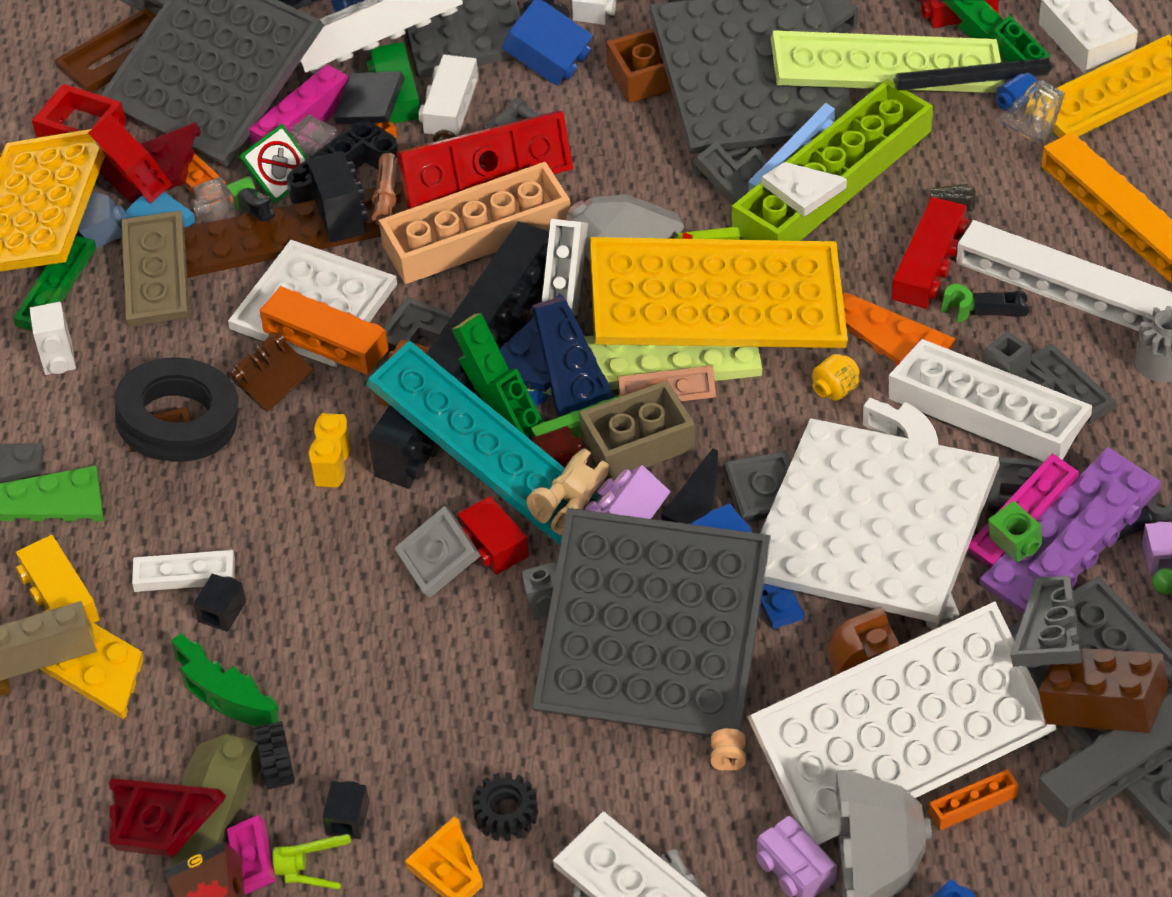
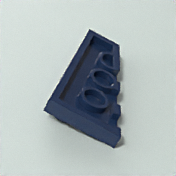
M562 296L532 305L557 418L567 415L572 411L595 405L600 401L614 398L615 396L602 373L591 348L588 346L566 299Z

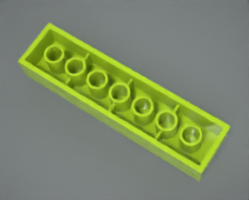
M888 79L885 80L786 161L794 165L844 177L847 179V188L804 217L762 186L761 181L732 205V227H738L740 237L745 240L801 241L931 132L933 105L907 90H897L893 82Z

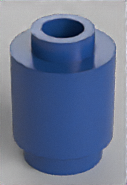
M1030 73L1018 74L997 88L996 102L1001 109L1013 113L1036 97L1040 89L1039 83Z

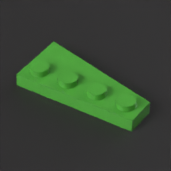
M97 466L0 483V521H14L15 518H30L31 521H44L45 518H63V521H77V519L104 521Z

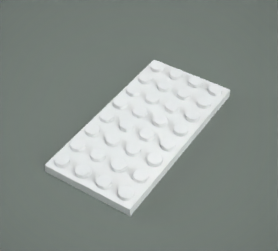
M992 602L747 717L795 821L818 845L839 835L840 820L836 797L837 770H846L900 785L916 798L1057 730L1055 725L1045 724L1039 691L1027 666L1013 667L1010 653L1014 639L996 602Z

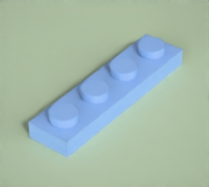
M825 103L748 181L749 191L762 181V176L783 162H786L835 122V109Z

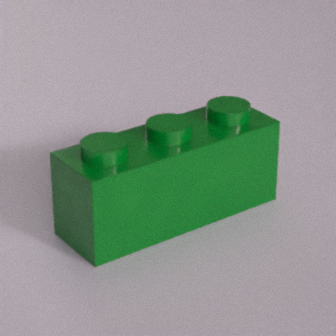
M404 42L377 46L370 49L371 60H366L368 73L401 71L405 77L390 121L394 124L419 119V98Z

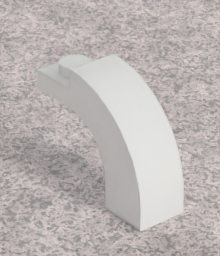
M871 397L865 403L863 408V426L879 433L938 445V438L933 425L914 406L904 402L900 409L897 410L889 404L879 402Z

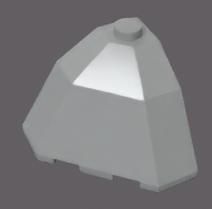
M627 194L592 197L585 202L581 200L575 203L566 215L567 221L588 223L585 255L589 261L590 237L672 239L674 236H678V233H681L685 228L682 218L678 213Z
M837 770L836 797L840 820L839 847L843 870L842 895L843 897H893L908 887L925 854L926 840H932L930 818H924L922 804L902 786L846 770Z

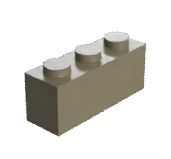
M82 601L0 625V681L97 652L93 628Z

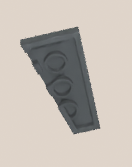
M1070 576L1036 578L1010 653L1013 667L1027 666L1033 668L1041 665L1083 663Z

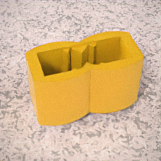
M322 413L316 420L314 427L316 439L309 449L313 481L315 486L339 487L346 473L344 461L349 456L351 449L347 420L344 414Z

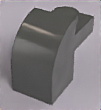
M1006 331L985 347V364L1054 390L1055 380L1031 365V346L1010 332Z

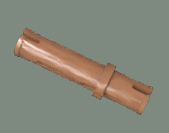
M391 153L382 154L379 158L376 190L372 195V203L374 204L372 220L373 222L376 221L375 224L379 225L380 219L392 215V207L396 203L394 188L398 158L394 159L395 155Z

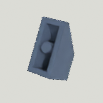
M92 191L79 225V232L85 238L95 240L96 247H101L122 237V219H127V215L122 206L116 205L109 196Z

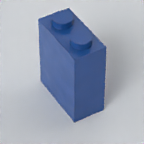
M534 0L511 28L501 48L558 86L564 78L569 80L578 68V65L575 64L577 60L583 62L592 49L588 44L593 35L543 0Z

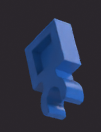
M764 584L761 608L772 630L804 619V611L793 590H781V587Z

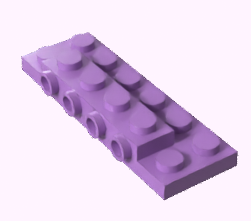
M1107 447L1036 520L1041 524L1042 544L1038 551L1032 556L1024 557L1018 563L1004 553L980 578V585L1024 615L1036 578L1070 576L1072 586H1074L1077 576L1084 569L1088 570L1096 563L1099 553L1106 546L1111 547L1117 541L1120 531L1127 523L1132 525L1138 519L1142 508L1161 489V481Z

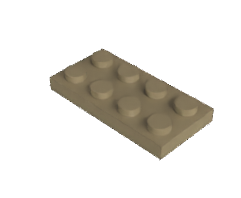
M182 211L122 219L125 307L128 326L189 318L185 231Z

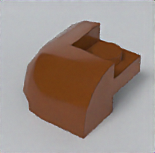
M881 606L849 618L835 629L828 640V660L834 676L900 646L888 623L886 613Z

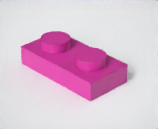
M257 815L227 828L230 847L240 853L242 858L245 895L275 882L276 877L265 821Z

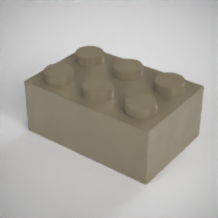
M668 380L579 412L581 438L587 449L591 452V456L597 466L602 460L610 465L605 480L609 478L612 480L616 479L625 469L631 471L640 465L646 468L695 450V424Z

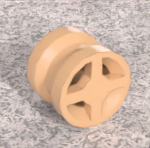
M724 728L715 731L711 735V747L714 749L711 753V765L718 770H739L746 764V754L743 751L746 746V736L744 733L736 729Z

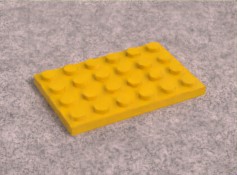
M91 129L6 143L0 157V272L66 262L105 154L88 134Z

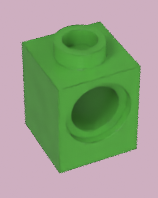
M1014 500L988 519L989 538L1016 563L1026 556H1032L1042 544L1041 524Z

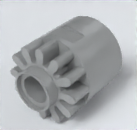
M1166 306L1165 310L1162 311L1154 307L1152 315L1145 313L1139 328L1134 358L1135 366L1144 377L1157 382H1172L1171 306Z

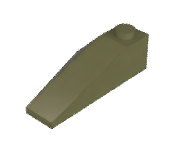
M223 734L198 744L184 771L182 785L220 789L226 795V798L172 859V867L225 841L228 835L227 828L232 827L262 768L256 742Z

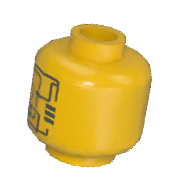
M840 354L829 356L813 369V389L816 394L821 398L828 397L834 401L845 397L858 386L860 372L857 364L848 356Z

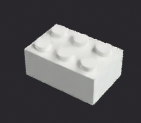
M1041 0L1039 25L1084 74L1135 51L1138 31L1109 0Z

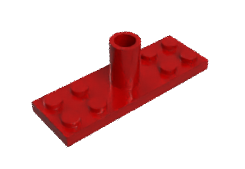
M555 111L397 152L408 209L542 162L547 163L553 174L573 170L563 111Z

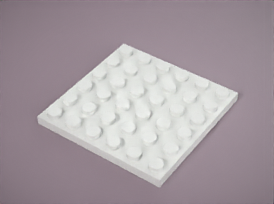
M810 418L760 533L771 536L764 584L873 609L881 606L886 612L939 624L1000 466L999 457Z

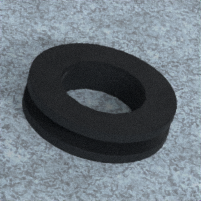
M179 357L151 360L130 370L117 387L115 396V424L117 431L130 447L148 457L171 462L202 459L216 453L227 445L236 430L238 395L235 386L224 373L207 363ZM179 395L198 401L208 411L202 417L190 422L173 423L158 419L151 415L145 407L153 400L161 397Z

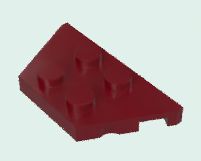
M196 122L141 143L173 184L167 190L186 182L189 172L188 166L192 162L195 153L192 145L195 136H200L201 133L200 127ZM107 157L104 158L99 173L130 204L134 203L142 195L113 166Z
M111 778L110 789L114 792V805L110 806V819L112 820L110 845L118 851L174 857L223 803L226 795L220 789Z

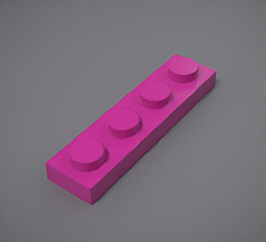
M1052 453L1001 509L1014 500L1037 520L1079 477V471ZM988 523L971 540L967 549L968 553L989 568L1005 553L989 538Z

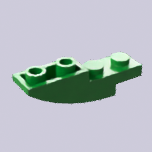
M943 0L963 21L958 27L968 37L997 39L1001 59L1010 62L1048 58L1050 56L1011 15L1004 20L985 0Z
M482 313L473 314L452 329L464 353L458 360L483 401L528 437L532 434L531 427L539 425L543 420L518 369L509 370Z
M180 633L171 640L175 658L182 665L180 671L184 686L199 700L225 716L256 727L279 722L277 716L279 707L270 695L264 696L258 690L257 684L249 674L243 675L235 666L224 671L217 661L211 662L206 657L204 649L197 641L191 642L183 633Z

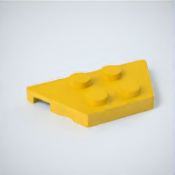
M90 622L93 628L97 652L44 667L40 670L121 719H124L128 713L127 705L130 695L134 693L137 683L136 675L140 672L143 663V653L100 626Z

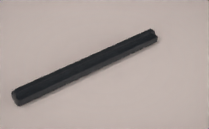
M1048 58L897 73L893 81L897 90H909L1012 79L1018 74L1030 73L1033 76H1043L1049 74V71L1052 70V65Z

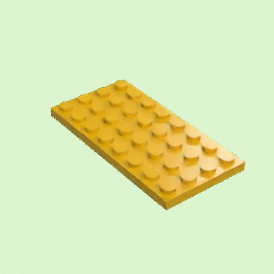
M590 237L595 344L846 348L848 337L836 242Z

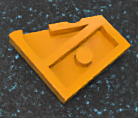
M455 816L405 860L406 868L441 897H473L483 887L482 877L477 865L474 863L472 852L464 838L460 822Z

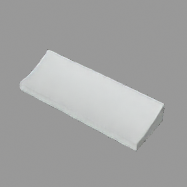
M923 339L889 375V399L902 405L906 402L922 413L1043 462L1052 453L1063 460L1075 437L1092 414V405Z

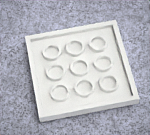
M290 240L228 320L229 328L261 341L269 338V334L263 332L259 310L280 286L291 291H298L306 297L318 302H324L330 307L343 312H349L357 318L370 322L396 287L397 279L395 275ZM285 341L300 355L336 368L339 363Z

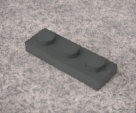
M1053 344L1031 355V365L1055 380L1054 391L1092 405V414L1087 420L1089 424L1115 409L1116 401Z

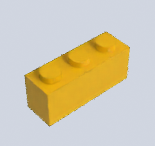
M53 535L16 551L20 565L15 567L17 574L24 585L30 583L32 586L29 589L31 597L37 607L41 605L45 607L46 610L43 612L82 601L90 622L95 623L100 620L93 598Z

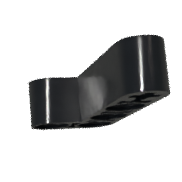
M362 120L354 123L287 175L291 202L298 204L314 200L308 164L309 159L343 151L347 162H353L355 170L364 163H368L379 170V158L382 154L391 153L395 155L394 159L397 157L398 145L396 138L370 121Z

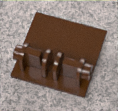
M279 331L274 335L272 333L269 334V338L261 344V348L258 345L255 346L256 352L254 354L248 352L247 354L250 358L245 357L240 363L233 365L235 369L230 372V376L267 412L315 371L285 342L286 339Z

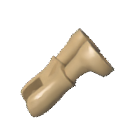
M585 448L578 451L571 458L562 474L552 481L550 489L539 487L534 489L527 497L526 503L529 511L541 523L548 522L562 499L568 502L564 508L559 510L551 523V529L559 535L563 534L567 508L583 510L589 504L594 492L605 481L609 472L610 465L603 460L594 470L587 466L586 463L591 452Z

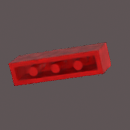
M931 197L893 278L892 300L924 309L928 308L931 299L937 300L941 290L940 279L941 277L947 278L951 266L950 257L957 256L959 238L969 228L970 219L966 218L967 205Z

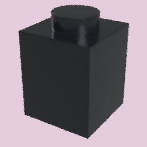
M212 573L193 603L198 622L228 632L246 603L243 585L235 578L223 577Z
M331 781L322 816L326 836L348 834L353 839H361L370 804L366 785L354 781Z

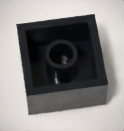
M343 151L309 159L308 164L314 200L330 243L365 234L364 221H368V216L364 203L360 202V200L365 199L361 182H355L357 175L353 162H347Z

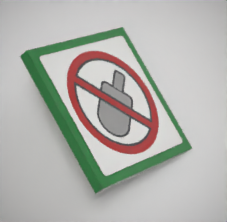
M283 124L279 125L238 156L274 204L289 193L287 175L308 159Z

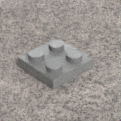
M445 506L394 548L422 592L429 598L481 556L453 513Z

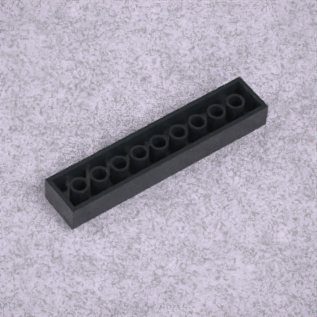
M518 221L426 353L473 393L476 389L458 360L464 353L452 329L473 314L482 313L499 349L514 336L518 326H523L526 323L528 312L532 305L538 304L541 300L549 231ZM391 405L368 436L374 477L406 489L410 488L415 479L419 480L422 477L426 462L430 457H435L440 448L438 444Z

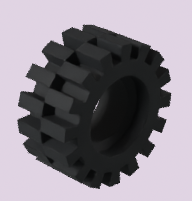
M283 721L254 727L267 790L295 784Z
M506 772L504 779H500L499 773L493 774L494 781L491 782L488 777L483 780V787L478 785L475 789L476 795L472 797L476 826L478 829L482 828V834L487 837L492 833L493 840L499 841L500 835H504L505 841H511L512 834H515L517 839L523 837L522 830L524 829L529 833L532 830V823L536 824L538 807L535 789L532 790V784L528 780L524 783L523 776L517 775L515 780H513L512 773ZM502 799L515 800L519 805L515 812L507 815L496 814L492 811L493 804Z

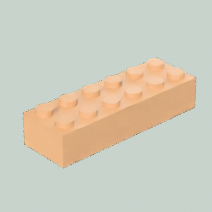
M542 162L380 219L382 246L404 284H408L497 252L518 221L549 231L551 219L567 220L566 215L571 208L570 199L547 163Z

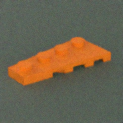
M847 292L843 294L847 331L859 340L863 339L872 345V349L880 355L885 354L896 362V366L900 364L921 339L952 350L955 346L956 338Z

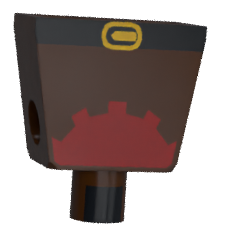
M225 842L164 871L174 897H245L241 855Z

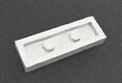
M233 550L134 557L132 578L134 592L204 587L212 573L234 578Z

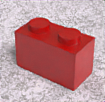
M491 496L457 514L459 524L481 555L477 559L484 568L488 566L495 575L529 557L527 536Z

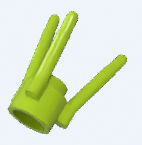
M350 835L335 836L300 845L274 847L273 866L275 875H285L286 883H303L324 888L340 889L341 884L338 882L300 875L299 871L306 870V853L350 844Z

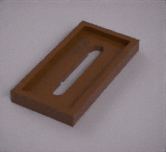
M148 8L141 10L55 59L56 67L82 90L91 93L112 80L133 48L96 69L90 70L88 67L100 61L101 58H105L135 41L138 37H142L156 15Z

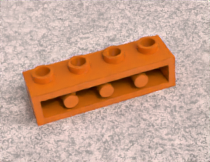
M280 286L259 310L263 332L274 335L279 331L287 342L366 375H369L388 351L386 330L378 324L369 323L357 318L349 312H343L330 307L324 302H318L306 297L298 291H291Z

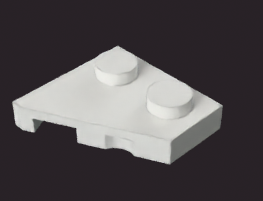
M783 162L762 176V186L805 217L847 188V179Z

